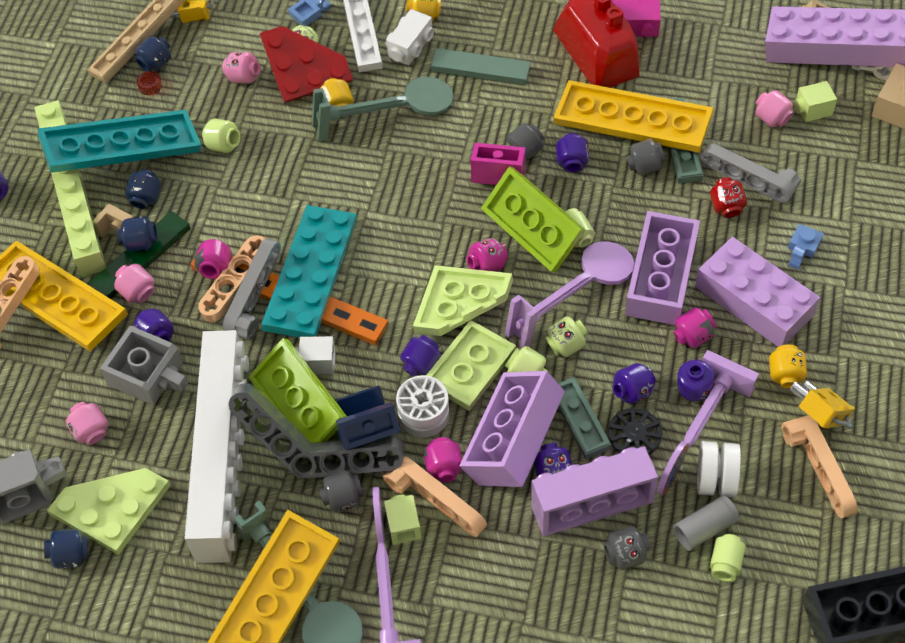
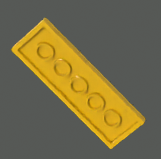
M568 80L553 119L554 124L637 141L653 139L655 143L660 142V145L700 153L713 116V107Z
M17 240L0 255V282L16 259L22 256H29L36 262L40 268L39 275L19 306L90 352L128 315L124 307ZM16 287L9 288L5 296L13 295Z
M287 510L207 643H281L341 540Z

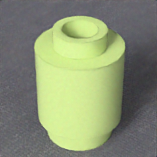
M576 208L565 211L586 229L574 247L584 248L590 245L595 237V231L584 213Z
M725 534L723 537L716 539L710 563L711 575L714 578L724 582H733L736 576L740 574L746 546L739 537Z

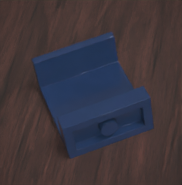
M380 385L335 399L347 416L336 420L338 426L336 434L345 450L401 432L394 405L391 402L385 404Z

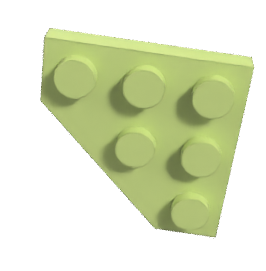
M435 265L413 324L414 333L442 336L507 301L513 283L512 273Z
M147 468L65 487L48 508L47 512L60 522L73 529H79L83 535L119 555L171 485L167 479Z

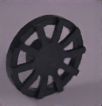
M632 407L617 412L612 418L608 428V438L612 447L618 453L627 449L629 445L635 446L637 449L644 443L648 447L646 449L648 455H651L661 443V423L648 410L645 411ZM631 415V422L625 416ZM635 415L642 416L639 422L636 421ZM646 418L649 419L651 423L644 426L643 423ZM620 419L625 424V427L616 425V422ZM653 427L657 430V433L647 432L648 429ZM613 429L623 431V433L613 436ZM646 437L656 438L655 443L652 445ZM624 438L625 443L621 447L616 441Z

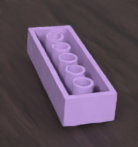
M772 7L765 40L766 62L894 67L898 63L905 66V10Z

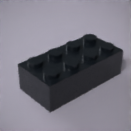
M905 566L808 586L802 602L817 643H896L905 641Z

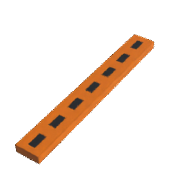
M194 258L190 265L193 270L197 271L194 265ZM241 264L236 267L235 271L238 273L246 272L249 266ZM271 272L259 296L260 298L270 302L279 275ZM331 296L321 322L324 325L375 346L389 326L387 319Z

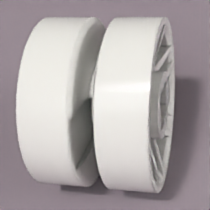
M421 375L406 380L400 386L396 395L399 422L402 428L410 435L421 438L431 437L440 433L449 421L448 393L443 383L434 377Z
M701 441L697 471V493L699 495L713 496L718 483L720 496L736 498L740 477L741 455L739 444L723 443L721 454L719 455L717 442Z

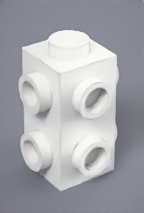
M410 9L407 15L400 19L394 32H391L386 39L388 57L394 61L410 65L414 58L420 55L426 42H429L433 37L432 17Z

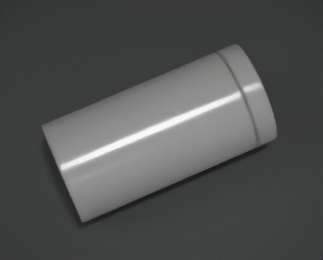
M723 495L674 524L673 530L681 545L690 551L738 522L739 513L732 501Z

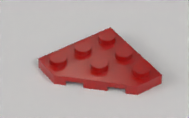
M284 26L259 33L284 103L312 95L314 89H320L324 82L331 78L343 80L347 83L353 81L344 55Z

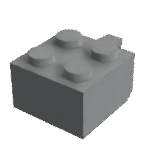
M131 325L100 367L108 386L151 405H155L163 391L167 388L182 393L188 385L186 377L178 373V369L183 363L178 348L171 342Z
M29 449L16 452L10 457L0 460V525L51 504L53 496L49 485L67 476L60 457L38 462Z

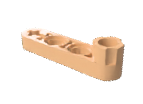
M257 235L248 238L229 262L228 268L222 271L200 300L198 308L205 321L216 322L226 314L246 272L238 273L235 269L241 264L250 266L261 242L265 239L264 237ZM225 284L234 285L231 292L222 293L220 291L221 287ZM216 305V310L211 309L209 312L207 311L208 307L213 308Z
M22 256L16 259L0 282V309H2L0 314V333L39 275V266L29 256ZM16 287L13 295L5 296L9 288Z
M809 415L783 422L781 428L786 444L790 445V447L802 444L837 516L843 519L856 515L858 509L854 495L817 422Z
M403 456V462L398 469L388 471L383 476L384 481L395 493L402 495L411 487L474 537H477L487 527V522L475 509L406 456Z

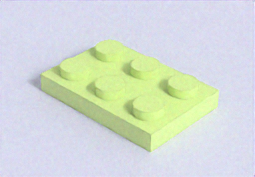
M470 320L426 376L434 377L442 382L447 390L448 399L470 411L504 368L515 351L516 345Z

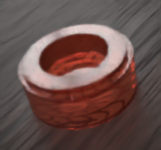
M144 72L136 80L139 92L144 95H154L162 88L160 76L155 72Z

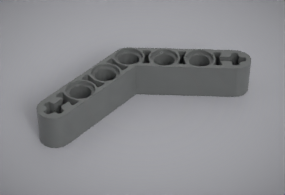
M248 383L238 385L229 399L228 405L232 414L299 478L326 477L343 470H348L351 474L392 471L398 469L403 462L405 447L401 439L396 436H387L345 450L340 440L311 443L253 385ZM245 398L249 400V402H248V401H244L243 403L240 401V400H243V399H245ZM258 417H267L271 424L265 425L260 423ZM287 437L290 439L291 444H282L278 438ZM388 450H391L394 456H390ZM364 452L369 458L359 459L355 454ZM331 454L336 455L340 458V461L332 462L327 456ZM306 457L312 463L308 465L302 464L298 458Z

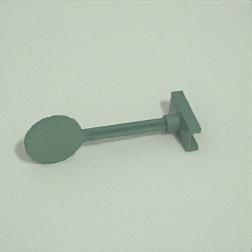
M420 77L412 80L407 85L404 95L338 107L337 105L330 106L323 88L314 89L311 124L313 128L318 127V142L327 141L329 121L339 120L340 117L406 105L420 114L439 115L451 107L453 93L448 84L440 79Z
M259 500L255 503L256 514L249 517L246 521L243 520L240 514L234 518L238 535L246 544L253 539L256 544H260L264 549L272 533L268 529L267 510ZM310 592L304 602L309 613L306 615L302 625L303 643H360L363 637L362 622L357 612L349 605L338 601L319 603L312 592Z

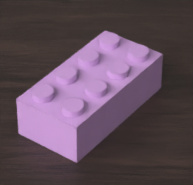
M647 211L627 295L625 316L675 325V320L682 313L700 220Z
M731 237L698 269L695 288L776 346L786 345L815 315L820 297L734 237Z
M548 371L504 372L459 465L478 486L523 487L565 393Z
M645 446L637 449L631 447L611 457L600 456L591 463L581 466L574 464L558 473L539 475L536 479L532 480L531 507L544 537L653 503L658 476Z

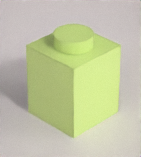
M824 81L800 87L797 98L794 100V107L796 112L802 116L804 122L833 116L837 98L828 82Z
M396 495L390 500L384 501L392 544L422 539L413 495Z

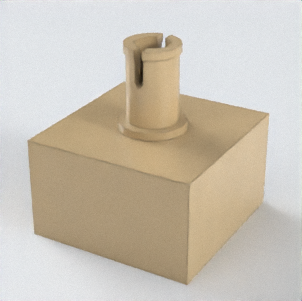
M896 63L878 95L872 117L905 129V66Z

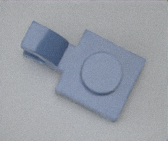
M300 0L290 7L288 11L289 15L302 26H308L322 16L321 11H327L332 6L327 0Z
M799 224L789 242L788 249L793 250L788 266L798 270L805 255L813 258L823 239L824 233Z

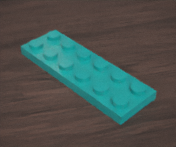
M187 110L38 128L37 133L50 173L201 151V143Z
M306 205L261 324L262 331L298 338L317 336L357 222L356 213Z

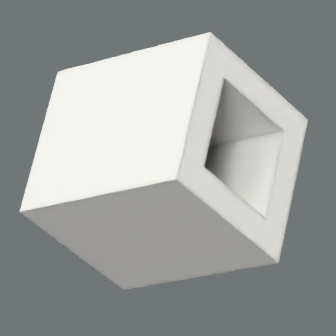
M333 336L300 337L299 348L295 349L314 374H334L336 350Z

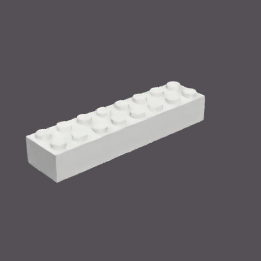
M236 330L203 331L185 529V541L196 563L231 562L232 551L237 550V535L233 533L234 524H236L234 517L239 515L238 506H235V499L240 497L241 493L240 480H237V471H242V455L239 454V446L244 445L243 428L240 429L241 422L229 410L228 404L235 388L240 384L247 383V380L244 379V372L249 371L248 355H245L244 341H239Z

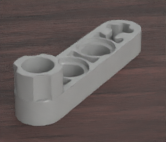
M708 144L700 155L702 163L708 168L733 180H737L743 185L781 203L788 202L801 183V178L792 169H782L777 174L716 144Z
M265 238L261 242L225 315L223 331L236 330L238 337L246 340L254 337L257 331L258 318L251 316V313L280 255V242Z

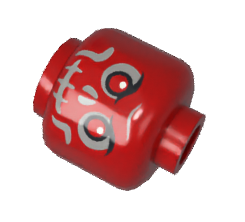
M730 177L719 179L710 190L714 211L719 215H723L724 218L740 215L747 205L742 183L737 180H731Z

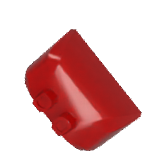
M570 0L562 9L553 31L589 83L611 88L639 77L637 40L620 7H616L612 0Z

